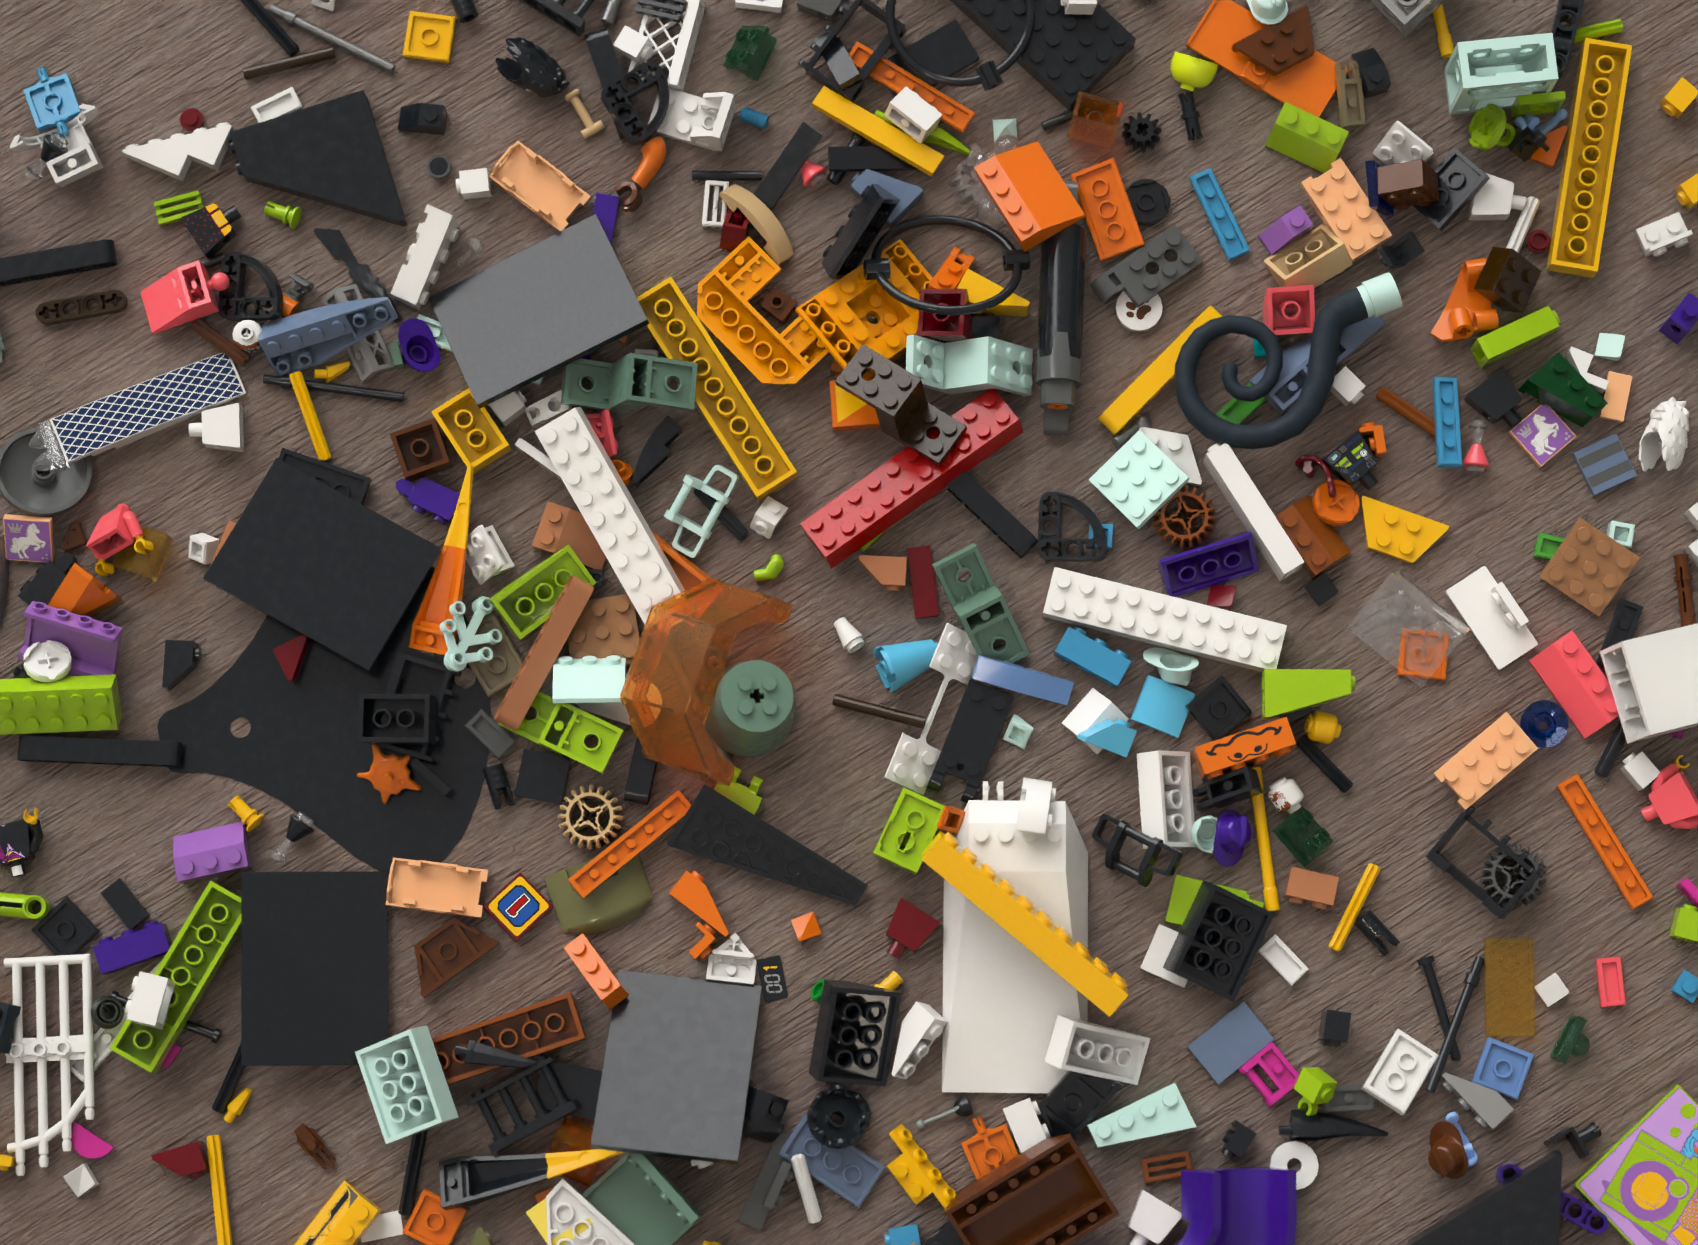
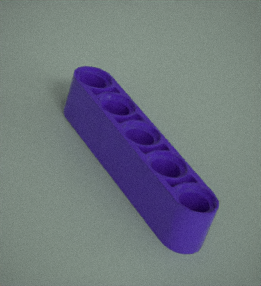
M1502 1164L1496 1170V1179L1499 1183L1505 1181L1503 1171L1506 1168H1510L1514 1175L1523 1169L1513 1164ZM1561 1191L1560 1217L1590 1233L1600 1234L1607 1229L1608 1219L1606 1215ZM1571 1204H1576L1579 1208V1213L1574 1218L1568 1213V1208ZM1595 1215L1601 1220V1224L1597 1229H1593L1590 1226V1219Z

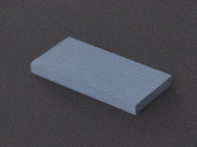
M804 1113L778 1153L790 1162L792 1156L803 1154L810 1176L858 1208L886 1168L853 1145L845 1149H833L822 1145L811 1134L806 1113Z

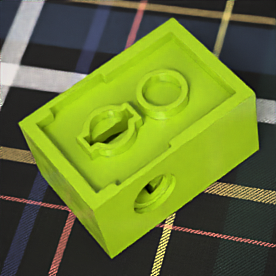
M903 787L875 847L873 856L917 876L924 862L922 861V852L937 834V825L944 806Z

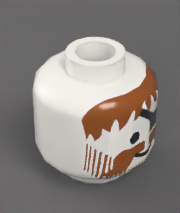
M243 320L233 329V341L244 352H256L261 349L258 337L262 328L253 320Z
M1283 777L1269 786L1268 798L1278 812L1288 811L1291 814L1301 807L1300 802L1303 800L1304 794L1294 779Z

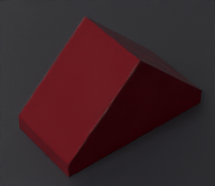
M300 635L273 649L287 680L292 683H296L311 639L304 635Z

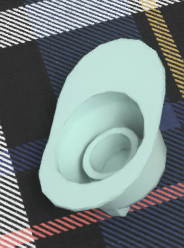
M1246 0L1254 18L1267 25L1281 22L1288 12L1286 0Z
M1148 648L1143 653V657L1148 663L1158 667L1162 680L1171 684L1187 686L1190 682L1192 670L1199 665V661L1196 658L1165 648Z

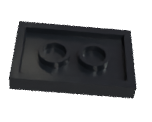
M1456 148L1434 170L1438 174L1439 201L1431 202L1427 206L1413 205L1441 231L1445 229L1490 179L1487 174Z

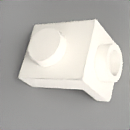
M768 496L756 511L750 528L770 539L776 526L786 514L788 507Z

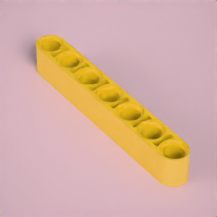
M1211 305L1205 309L1101 414L1098 420L1116 436L1175 377V363L1179 352L1192 332L1209 320L1223 316Z

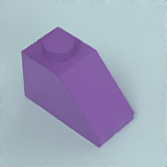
M1301 205L1280 217L1258 237L1270 255H1273L1310 232L1313 223Z

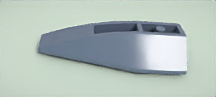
M388 297L341 302L303 311L262 324V331L259 334L258 342L277 376H283V374L287 375L325 362L394 321L398 315Z
M1372 316L1344 328L1336 367L1386 324L1380 316L1376 318ZM1312 336L1283 351V368L1279 380L1269 394L1264 396L1266 401L1280 416L1298 400L1307 377ZM1267 366L1249 380L1252 385L1257 384L1261 380Z

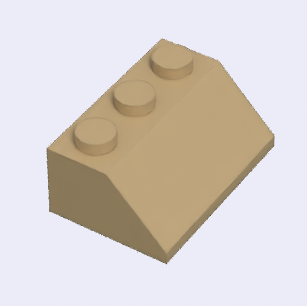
M1323 224L1263 260L1280 287L1314 285V288L1353 265L1345 244Z

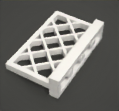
M686 0V4H688L687 9L681 20L684 19L683 24L681 21L679 23L681 31L673 38H671L667 29L678 23L674 21L663 25L660 18L643 15L639 30L640 34L645 36L646 33L648 35L646 37L651 40L656 48L648 59L659 53L664 61L659 65L661 68L667 66L670 71L667 79L669 88L681 92L684 89L706 7L703 0ZM666 2V4L675 5V6L678 5V4ZM646 5V9L654 10L652 6ZM660 9L659 11L665 13V12H667L668 10H666V9ZM657 19L661 27L650 34L647 30L648 23ZM665 32L669 40L658 47L653 38ZM673 45L676 49L675 53L666 60L661 51ZM631 60L628 72L636 69L640 64ZM648 71L646 76L641 78L642 82L644 81V78L649 75H653L654 77L656 72Z

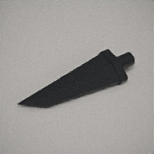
M469 1040L468 1046L456 1044L454 1054L466 1056L464 1062L466 1064L525 1068L539 1063L476 1042L475 1040Z

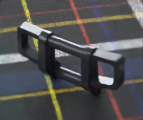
M1106 814L1100 816L1092 834L1094 840L1107 848L1105 866L1110 870L1116 869L1137 880L1138 884L1143 887L1149 886L1153 871L1172 877L1183 856L1181 851L1165 844L1163 840L1157 837L1152 838L1132 828L1128 822L1124 820L1119 821ZM1107 821L1118 825L1110 843L1101 837ZM1127 836L1148 846L1139 870L1120 861L1119 852ZM1162 848L1173 853V858L1167 870L1154 867Z

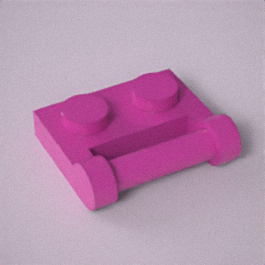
M1270 1042L1238 1069L1242 1075L1245 1074L1266 1099L1264 1102L1268 1107L1272 1106L1294 1088L1299 1077L1297 1071L1273 1042ZM1257 1063L1279 1089L1274 1094L1252 1068Z

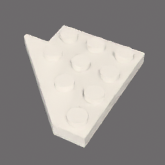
M564 1178L546 1196L548 1245H552L553 1238L572 1228L575 1238L572 1240L570 1238H562L556 1245H559L562 1241H569L565 1245L635 1244ZM587 1218H589V1219L591 1220V1222L593 1223L592 1226H591V1224L586 1220ZM581 1222L586 1223L589 1228L577 1235L575 1226Z

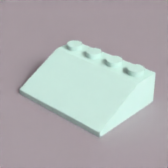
M427 1025L409 1029L355 1052L386 1144L459 1118Z

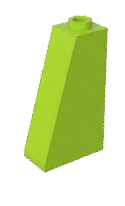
M1549 306L1544 307L1477 338L1470 350L1480 368L1483 369L1554 333L1560 327L1558 324L1560 319L1554 310L1551 311Z
M1264 669L1262 671V720L1272 719L1348 697L1351 694V690H1355V676H1351V669Z

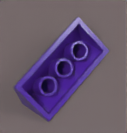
M1251 532L1160 559L1158 562L1166 593L1172 597L1185 595L1259 572Z

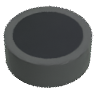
M436 155L428 161L427 169L431 177L442 180L449 176L451 164L445 156Z

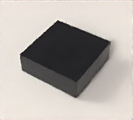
M1325 573L1305 586L1306 591L1318 606L1339 592Z

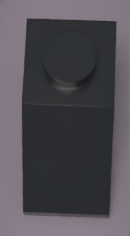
M1371 48L1351 54L1352 60L1356 61L1359 66V76L1362 80V90L1365 99L1388 92L1391 82L1385 64L1377 51Z
M428 103L401 106L398 130L444 135L447 120L445 106Z
M165 640L163 688L172 690L197 668V661H201V647H198V643L195 641Z

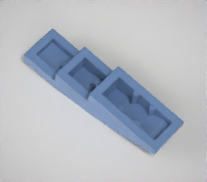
M978 655L972 675L973 679L1064 705H1068L1074 682L1071 680Z

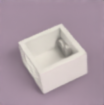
M140 971L139 976H135L133 979L131 990L134 991L132 1000H128L125 1007L126 1019L136 1024L163 1030L176 983L169 978Z

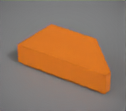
M1563 126L1545 134L1547 137L1545 143L1550 149L1546 152L1539 147L1532 154L1530 160L1553 168L1568 127Z

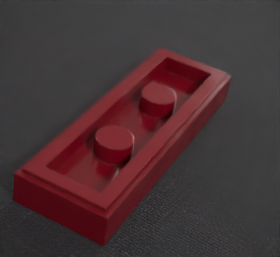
M930 545L907 548L915 619L938 617L939 611Z

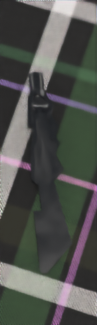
M314 229L316 236L336 260L341 258L350 269L348 274L364 291L372 296L371 298H389L398 315L394 323L401 321L402 316L394 307L393 298L387 295L386 287L379 283L378 277L370 274L368 265L358 264L340 230Z

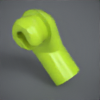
M774 554L771 556V561L765 569L754 570L755 582L777 578L784 568L783 557L779 554Z

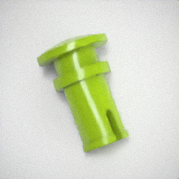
M272 201L267 202V205L270 207L265 206L264 215L282 220L284 224H289L291 229H295L299 225L302 217L301 207H285Z

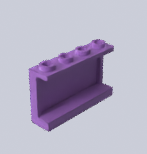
M32 601L24 611V616L28 618L25 642L18 653V660L24 662V654L32 644L39 641L43 643L46 640H54L65 645L70 651L72 667L67 675L86 676L117 673L122 627L115 626L109 622L98 621L89 616L71 613L66 609L51 607L43 602Z

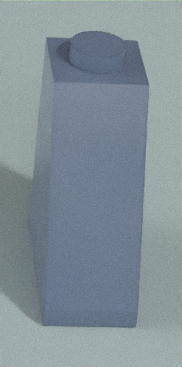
M866 169L863 173L858 172L851 179L852 184L850 185L851 192L860 200H862L861 194L864 189L872 184H878L900 199L885 223L889 228H892L924 194V190L919 186Z

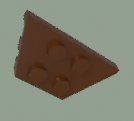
M1304 6L1287 15L1281 22L1268 25L1234 43L1231 49L1235 53L1239 51L1248 56L1250 62L1263 67L1265 71L1273 76L1308 59L1315 52L1308 7Z
M453 917L414 945L422 997H427L500 945V943Z

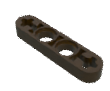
M109 290L44 302L37 307L35 315L42 324L54 325L122 312L126 309L128 300L121 291ZM115 296L122 299L116 307L113 303L106 304L107 309H105V304L102 298H105L107 302L114 301ZM90 300L99 301V308L96 311H89L87 309V304ZM68 304L76 305V312L71 316H67L64 313V308ZM59 306L61 317L57 313L50 314L49 319L42 316L45 313V309L48 308L51 312L58 311L56 307Z

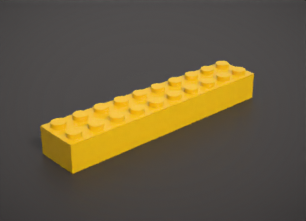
M1585 38L1581 45L1546 267L1547 271L1593 278L1598 272L1632 45Z
M670 276L638 296L637 299L650 323L645 327L665 358L698 363L695 405L756 500L759 502L797 478L796 469L672 277Z
M940 831L922 852V861L1110 1017L1129 995L1125 979L1116 972L1112 975L1107 968V964L1100 958L1096 957L1093 959L1089 956V950L1079 941L1075 944L1069 937L1070 934L1059 925L1056 928L1052 925V919L1044 911L1040 910L1037 912L1034 910L1033 903L1023 894L1020 897L1015 894L1014 887L1007 880L1003 879L1000 881L997 879L996 872L986 863L983 866L978 863L977 856L967 847L964 850L960 848L958 840L949 832L944 834Z

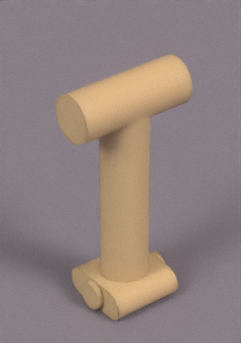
M575 89L566 94L564 98L566 102L571 101L586 128L580 132L583 138L587 139L605 127L601 120L596 123L593 122L579 98L581 94L579 89Z

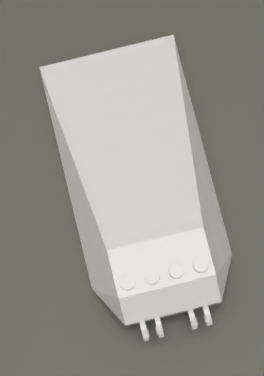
M983 781L982 800L968 801L964 809L966 813L958 834L952 833L958 840V846L963 850L966 847L977 856L978 863L982 866L984 863L989 865L996 872L997 879L1000 881L1003 879L1007 880L1014 887L1015 894L1019 897L1022 894L1033 903L1034 910L1037 912L1040 910L1044 911L1052 919V925L1056 928L1060 925L1070 934L1069 937L1075 944L1079 941L1088 949V851L1066 801L1049 803L1048 814H1053L1051 828H1046L1045 834L1017 830L1016 823L1020 801H1003V782H998L996 787L998 800H988L989 784L988 781ZM944 879L943 1018L947 1023L942 1032V1092L1048 1094L1068 1072V1070L1060 1069L1045 1062L1057 1016L1061 1015L1088 1022V999Z

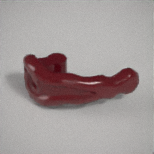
M1306 454L1300 456L1295 461V466L1298 468L1303 467V471L1308 478L1314 477V466L1320 467L1326 476L1330 498H1335L1334 479L1326 463L1315 455Z

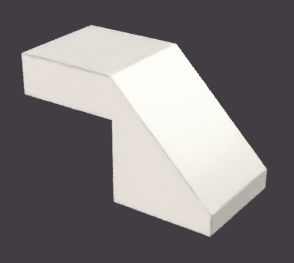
M1571 346L1566 353L1568 362L1602 395L1609 381L1587 373L1593 355Z

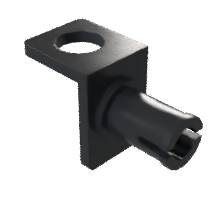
M1592 1122L1579 1132H1576L1573 1126L1565 1128L1543 1143L1544 1145L1552 1144L1566 1136L1578 1158L1581 1159L1590 1155L1585 1145L1600 1137L1602 1133L1600 1129L1591 1133V1131L1598 1128L1597 1124Z

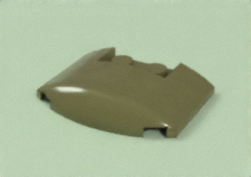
M638 855L584 899L578 895L567 880L591 860L563 869L544 878L563 932L600 933L621 926L641 913V910L648 901L651 902L653 900V895Z

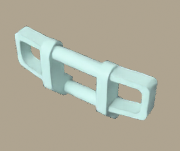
M715 465L704 481L688 474L685 475L682 488L670 510L667 509L664 514L665 518L679 524L672 542V546L691 558L698 556L704 543L710 538L712 534L711 529L724 505L728 504L731 499L730 496L739 480L737 474L721 465ZM718 470L732 479L726 493L709 485V482ZM692 487L716 499L703 526L678 514ZM685 528L701 536L693 552L680 545V539Z

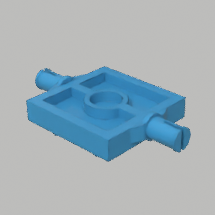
M41 67V70L38 68L36 71L40 81L34 86L23 90L39 132L57 127L60 137L65 138V135L69 136L66 123L81 113L71 80L67 73L57 77H49L46 67Z

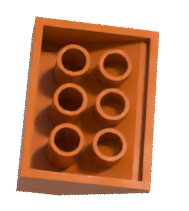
M1038 141L995 155L974 167L977 179L1024 252L1085 217L1081 207Z

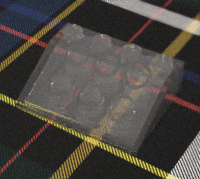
M1397 568L1387 577L1347 627L1398 670L1401 669L1405 673L1404 675L1420 688L1423 687L1471 630ZM1404 635L1406 641L1405 644L1402 645V638ZM1405 647L1404 667L1399 664V658L1401 659V649ZM1409 671L1418 672L1421 676L1416 677Z

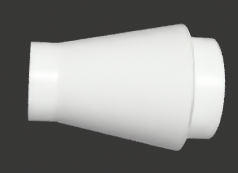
M841 617L834 622L833 625L837 630L844 650L853 653L864 646V636L845 617Z

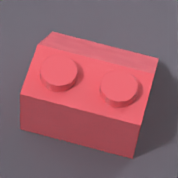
M1314 285L1266 288L1263 303V323L1275 335L1313 333L1315 323Z

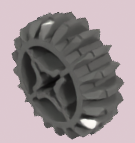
M1511 843L1506 844L1519 857L1525 850L1530 852V847L1528 846L1521 852V844H1516L1514 850ZM1497 847L1498 854L1494 851L1489 853L1493 861L1490 859L1484 860V863L1489 868H1482L1481 872L1488 874V877L1481 878V882H1489V885L1484 887V890L1489 891L1492 889L1493 893L1490 895L1493 898L1498 895L1499 899L1497 901L1502 904L1506 900L1507 904L1513 897V895L1509 894L1510 890L1513 889L1515 884L1522 886L1528 877L1523 872L1524 867L1518 862H1515L1512 867L1500 865L1499 862L1509 855L1500 847ZM1537 852L1524 860L1536 871L1538 866L1544 863L1543 860L1535 862L1534 859L1538 856ZM1515 869H1517V870H1516V871H1517L1516 876H1517L1520 880H1517V879H1516V880H1513V882H1511V880H1510V879H1511V875L1509 874L1508 871H1510V873H1511V872H1513ZM1495 870L1504 878L1503 889L1496 882ZM1539 877L1521 898L1526 906L1531 904L1529 897L1533 900L1538 899L1534 891L1539 893L1544 891L1538 883H1546L1547 880L1545 878ZM1521 900L1516 904V908H1521Z

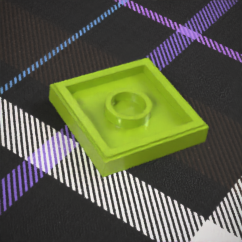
M1565 91L1519 95L1510 108L1511 116H1525L1527 113L1533 115L1557 113L1566 99Z

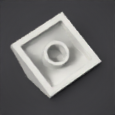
M1092 688L1061 724L1077 737L1079 733L1105 720L1116 722L1117 718L1127 722L1129 719L1109 699ZM1081 740L1097 755L1103 749Z

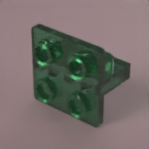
M742 26L735 35L734 44L727 52L726 61L723 66L727 69H737L753 81H758L777 42L776 38L768 34L770 28L767 26Z
M1303 806L1293 812L1273 830V833L1303 867L1308 865L1333 843L1329 833L1320 827L1314 820L1311 812L1305 810Z

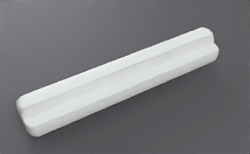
M1533 196L1526 199L1524 210L1521 211L1506 248L1513 249L1517 253L1520 252L1540 204L1539 199Z
M796 1154L792 1156L791 1163L809 1223H817L821 1221L822 1215L805 1156L803 1154Z

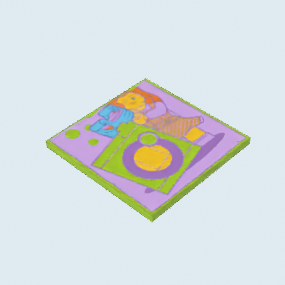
M1679 1084L1670 1090L1573 1184L1596 1210L1606 1215L1608 1222L1630 1245H1698V1104Z

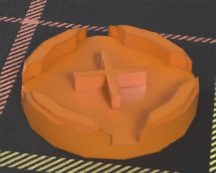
M1334 480L1336 497L1330 498L1326 481L1314 492L1312 498L1313 510L1318 518L1329 525L1343 526L1350 523L1357 515L1360 507L1357 492H1354L1351 488L1352 486L1348 483Z

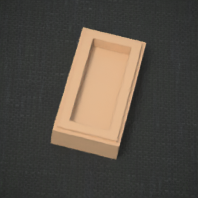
M1609 371L1606 379L1609 383L1603 394V399L1608 404L1600 411L1599 418L1622 423L1624 421L1632 376Z

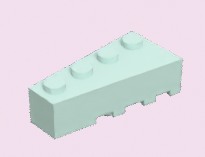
M1175 1083L1086 1125L1096 1147L1196 1127Z

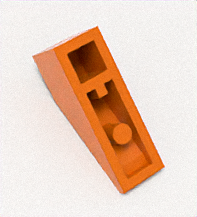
M686 870L669 894L728 938L730 933L707 886L703 883L705 878L695 870L692 873Z

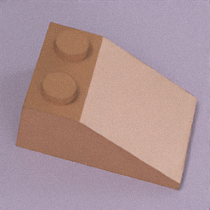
M547 501L532 544L534 550L552 556L565 546L570 545L585 567L603 570L606 556L582 514Z

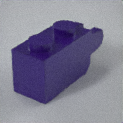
M425 477L418 479L416 484L403 478L396 482L395 488L399 491V494L401 493V495L408 498L407 501L412 505V510L422 515L425 512L433 515V520L444 525L446 521L452 522L460 496L459 493Z

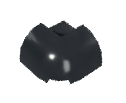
M749 1086L742 1135L765 1144L775 1141L785 1126L781 1124V1120L789 1100Z

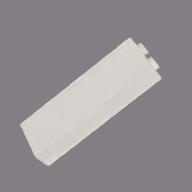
M1216 443L1211 446L1205 454L1206 457L1203 464L1247 532L1252 533L1253 541L1278 580L1282 581L1298 571L1304 564V560L1230 446L1226 443L1222 445Z

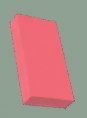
M1621 957L1595 959L1600 1007L1626 1005Z

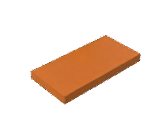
M1114 158L1070 175L1072 181H1078V199L1101 262L1145 245Z

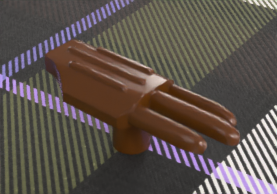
M302 1123L294 1130L297 1136V1143L308 1156H312L323 1169H327L326 1165L316 1155L318 1153L331 1169L335 1168L334 1164L321 1149L333 1161H336L335 1156L325 1146L323 1139L313 1128H309Z

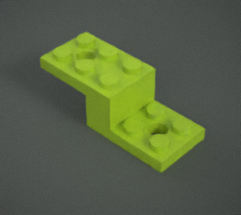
M542 692L537 693L530 706L537 711L535 719L526 720L524 718L516 731L498 723L499 726L561 756L565 755L602 774L624 733V730L569 703H553V698ZM590 735L598 737L599 742L595 748H588L585 745V740Z

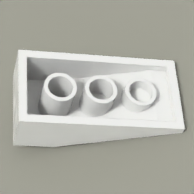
M1058 1015L1045 1062L1068 1071L1138 1085L1150 1038Z

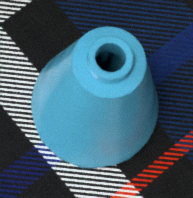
M932 639L875 647L873 649V658L878 657L879 664L875 666L885 688H890L889 692H894L929 669L938 642L934 643Z

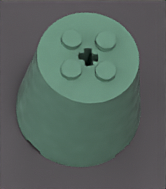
M762 660L741 662L724 668L712 678L702 697L701 717L705 730L710 738L722 749L737 756L756 757L773 751L785 741L795 722L796 702L790 680L779 667ZM753 694H757V697L761 698L758 703H755V700L750 698Z

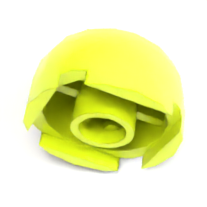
M1174 52L1170 66L1171 75L1174 80L1181 83L1180 88L1193 92L1195 87L1204 88L1213 81L1217 73L1218 64Z

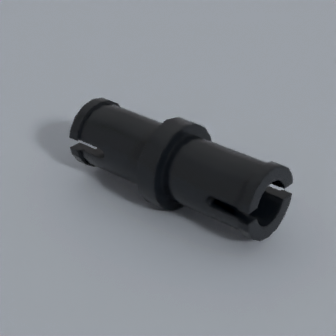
M1186 92V95L1181 93L1178 95L1183 113L1181 119L1185 122L1188 141L1195 140V137L1200 139L1203 137L1198 120L1200 114L1199 111H1196L1193 92Z

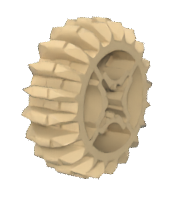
M589 785V792H586L584 786H580V795L575 790H572L571 794L575 798L573 800L567 796L564 798L569 803L568 807L560 805V809L566 811V814H559L558 818L566 820V822L559 824V827L561 829L568 827V830L563 835L568 837L572 834L573 836L569 841L572 844L579 839V848H582L584 843L587 842V849L592 850L593 842H595L597 848L600 849L602 848L601 840H604L607 845L610 844V840L607 838L609 834L613 838L617 837V834L612 831L613 828L621 830L622 826L615 822L616 820H623L622 815H616V812H620L622 807H613L618 802V799L615 797L609 801L608 799L612 793L607 791L603 796V787L599 786L595 793L593 785ZM596 798L603 801L604 804L590 808L584 800ZM578 805L581 810V817L576 821L577 823L572 825V812L575 806ZM584 808L592 814H597V817H594L597 827L589 820L585 822V818L588 817ZM609 809V824L603 830L600 818ZM590 826L594 828L598 835L588 837L577 833V831Z

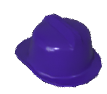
M417 318L404 321L398 331L404 363L409 368L418 372H428L435 369L440 363L441 356L431 329L424 321Z
M1226 809L1221 812L1217 819L1213 852L1215 859L1224 867H1232L1237 864L1242 858L1245 845L1252 839L1253 830L1247 816H1241L1239 812L1233 809Z

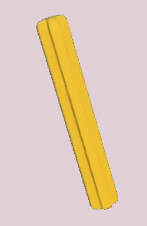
M300 371L291 373L289 378L318 459L320 461L329 460L331 453L303 375Z
M1373 863L1368 864L1329 943L1330 949L1336 952L1341 951L1381 870L1379 866Z

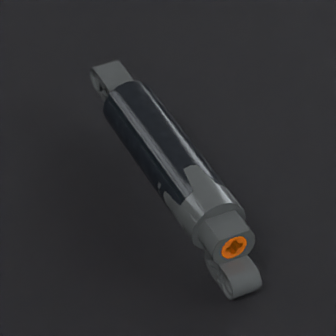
M1064 181L1078 203V181ZM1076 222L1041 242L1036 384L1041 387L1040 407L1044 409L1043 434L1067 435L1069 411L1073 410L1076 406V388L1081 385L1086 229L1083 226L1077 225Z

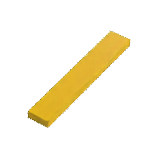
M823 86L812 102L811 107L931 177L944 158V155L923 143L920 144L910 135L826 86Z

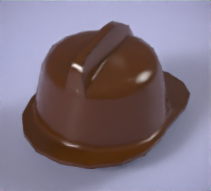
M1440 1121L1433 1126L1430 1132L1431 1150L1428 1157L1429 1164L1442 1177L1459 1179L1468 1171V1159L1459 1130L1453 1124L1447 1121Z

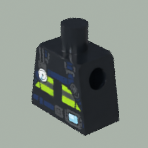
M1358 430L1323 459L1331 473L1350 486L1360 481L1368 491L1379 482L1370 472L1378 464L1377 460Z

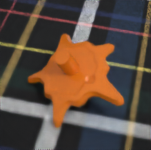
M376 744L372 745L373 763L369 772L357 774L358 777L372 782L373 788L380 792L384 804L388 803L391 794L397 795L403 789L415 791L422 789L409 776L410 770L407 768L410 760L409 755L401 758L394 754L385 756Z

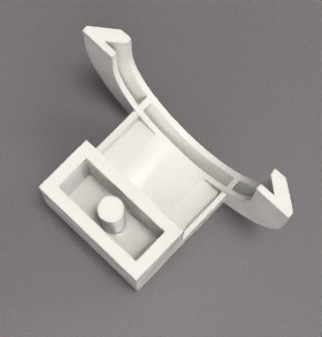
M86 104L79 106L82 109L81 113L66 123L69 136L65 135V138H61L57 128L32 137L17 135L14 137L10 149L15 152L28 151L39 147L42 149L43 139L46 134L60 139L68 148V152L46 162L55 183L61 188L104 168L84 126L98 116L99 111L95 106Z

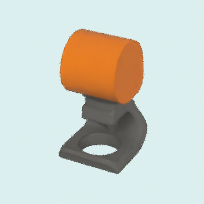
M293 272L290 278L294 280V288H290L288 294L282 293L283 317L296 314L301 306L299 298H302L314 288V284Z

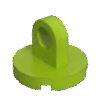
M1491 103L1487 104L1485 109L1481 108L1476 112L1469 126V133H1471L1469 142L1473 147L1483 151L1489 150L1495 145L1507 146L1515 137L1514 127L1506 122L1505 111L1502 107ZM1506 129V135L1503 138H1501L1504 130Z

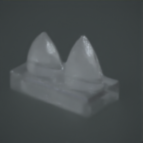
M47 420L39 423L40 430L34 434L29 446L36 449L47 448V451L35 460L31 468L39 471L56 468L60 472L69 469L51 423Z

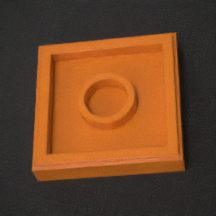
M424 1188L402 1233L426 1245H451L468 1209L458 1207L444 1210L441 1208V1196Z

